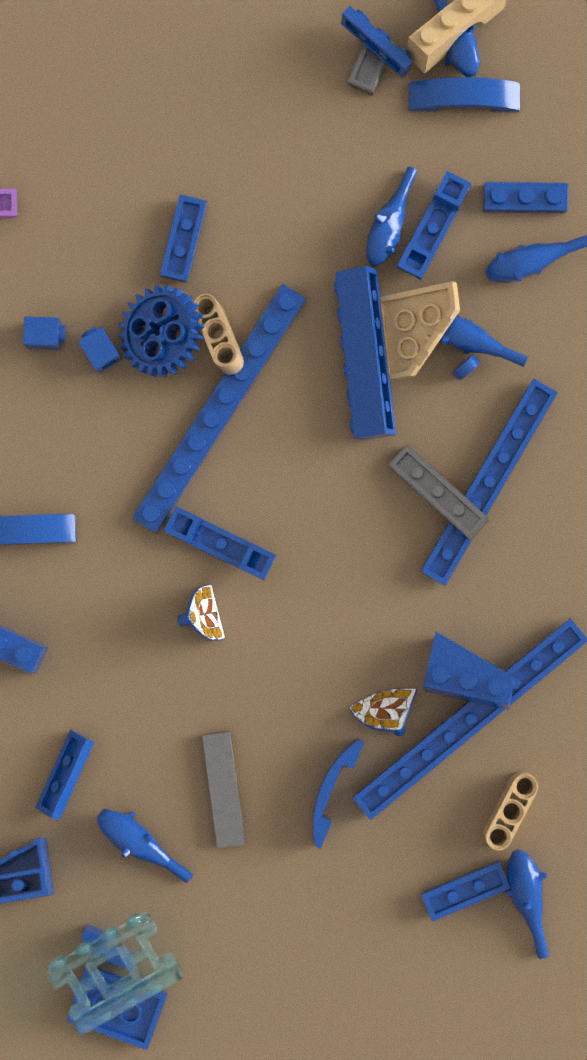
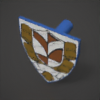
M210 584L196 589L189 601L187 613L178 616V623L180 626L190 624L202 637L210 641L225 639L212 585Z
M399 688L377 692L356 702L349 709L354 717L363 725L375 730L394 732L396 736H401L405 733L404 725L416 696L417 688Z

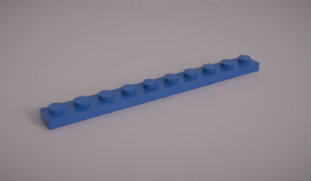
M284 284L281 285L240 349L244 360L242 369L233 375L224 374L132 517L134 520L157 534L306 301L305 297Z
M572 619L565 621L505 671L513 676L515 680L510 705L587 642V637ZM468 701L352 798L367 817L372 820L505 709Z

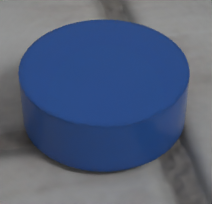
M472 354L459 364L452 373L458 380H461L473 371L480 361Z

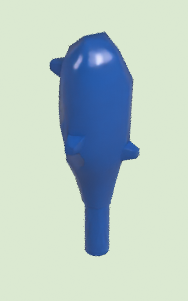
M434 0L438 13L449 5L446 0ZM475 25L470 26L456 39L448 50V56L444 62L446 66L451 64L455 66L465 77L475 76L480 66L477 43L473 34L476 28Z
M407 167L398 190L389 202L380 209L379 213L374 216L375 220L368 235L366 258L373 267L385 262L390 254L396 253L395 246L400 240L401 228L405 219L407 195L417 174V170L413 167Z
M587 235L565 243L520 245L503 254L501 252L497 253V257L493 258L485 271L489 280L494 282L511 283L514 281L519 282L522 278L535 273L540 274L544 268L570 252L587 247Z
M459 316L455 317L439 341L443 345L447 344L463 350L464 354L467 355L469 353L492 355L522 367L525 366L528 356L504 347L483 328L474 324L472 320Z
M102 809L97 816L99 828L122 851L121 856L123 858L132 855L140 860L165 867L185 883L191 879L193 874L165 853L151 833L134 820V812L131 811L129 814Z
M518 849L512 852L508 860V880L511 889L505 891V894L512 897V902L524 917L532 932L538 958L544 959L549 957L542 925V880L547 878V873L540 872L531 857L526 852Z

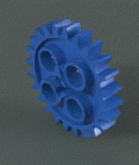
M155 285L154 292L146 288L145 297L136 294L137 303L128 302V306L131 309L130 313L122 312V315L127 320L126 322L119 323L120 327L125 328L124 332L118 334L119 338L125 340L119 347L127 351L123 357L132 360L130 366L137 368L139 372L148 373V375L157 377V375L167 377L168 372L177 374V366L184 369L187 368L186 358L194 361V357L191 354L192 350L200 351V347L195 343L196 340L204 339L203 336L198 334V330L205 328V325L197 322L203 317V314L195 311L199 305L191 301V296L183 294L184 291L177 288L174 289L168 285H165L164 289ZM167 307L166 314L162 316L163 310ZM146 324V329L142 333V328ZM181 329L180 336L176 339V333ZM159 346V352L155 356V350Z

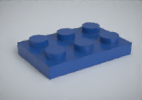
M88 964L67 1021L147 1050L168 993Z

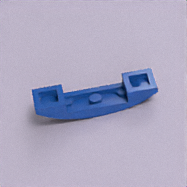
M476 77L437 78L409 82V111H437V108H491V112H519L520 83Z
M449 171L445 173L397 268L422 280L472 183Z
M175 506L164 529V532L262 580H265L277 556Z
M75 514L0 516V545L76 542Z
M359 738L350 743L336 757L320 785L313 813L315 846L320 849L332 823L331 818L322 814L342 765L354 769L364 741Z

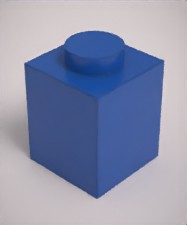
M24 316L23 345L27 349L61 350V343L66 341V326H62L59 318Z
M96 327L90 328L81 335L82 339L78 343L98 374L122 360L102 327L98 329Z

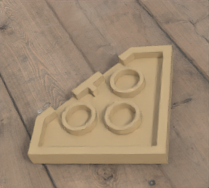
M451 281L380 297L390 381L416 376L460 311L456 282Z

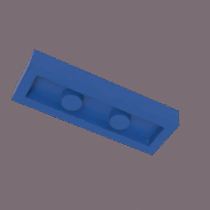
M349 6L342 13L341 25L403 79L410 71L412 65L410 54L401 46L397 48L390 41L388 34L381 28L376 29L369 23L368 17L362 11H355Z
M484 183L483 212L566 213L568 211V183Z
M179 195L160 277L188 283L207 207L206 200Z
M70 730L35 808L52 819L60 820L94 741L79 732Z
M498 860L420 894L431 920L435 921L511 889Z

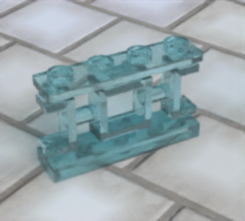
M149 911L144 914L136 913L126 920V924L117 929L115 927L108 928L100 935L99 939L93 942L85 941L75 948V952L66 957L60 955L49 963L46 977L48 981H52L53 988L57 989L68 983L79 1003L70 1007L69 1015L75 1020V1028L80 1036L182 979V968L177 959H174L172 952L170 951L158 958L147 939L157 933V926L153 923ZM137 934L136 938L142 948L129 954L122 941ZM119 954L130 974L107 986L97 966ZM148 958L155 971L141 978V973L136 964ZM86 962L85 967L91 976L78 982L72 969ZM97 986L104 999L90 1007V1001L85 993Z

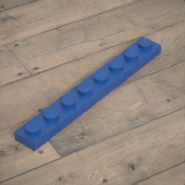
M536 379L531 381L465 494V497L485 515H487L558 393ZM449 522L420 572L445 586L471 541Z

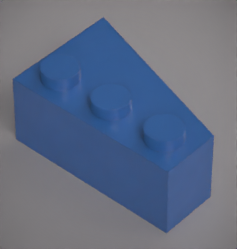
M435 632L423 685L425 691L509 710L515 684L514 677L440 633Z
M40 837L0 859V904L54 895L46 838Z

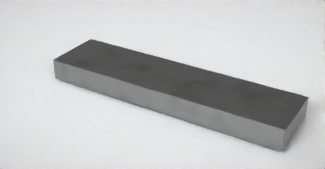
M408 445L388 464L394 472L470 541L490 521L484 513Z
M227 731L202 735L217 848L245 845L231 733Z

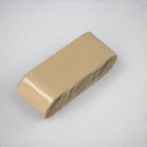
M199 295L194 303L199 305L195 311L203 314L198 323L205 325V328L201 329L212 359L224 373L229 375L236 374L242 369L244 360L224 309L212 295ZM214 306L209 314L204 315L206 308ZM223 330L221 337L213 339L217 331ZM233 354V358L230 362L223 363V360L227 355Z
M520 771L511 776L484 827L483 838L494 850H504L510 845L537 793L538 783L527 772ZM522 778H528L530 788L526 792H518L517 782ZM510 803L516 804V814L510 818L505 817L503 814L504 807ZM495 829H502L504 831L503 839L497 843L491 842V832Z

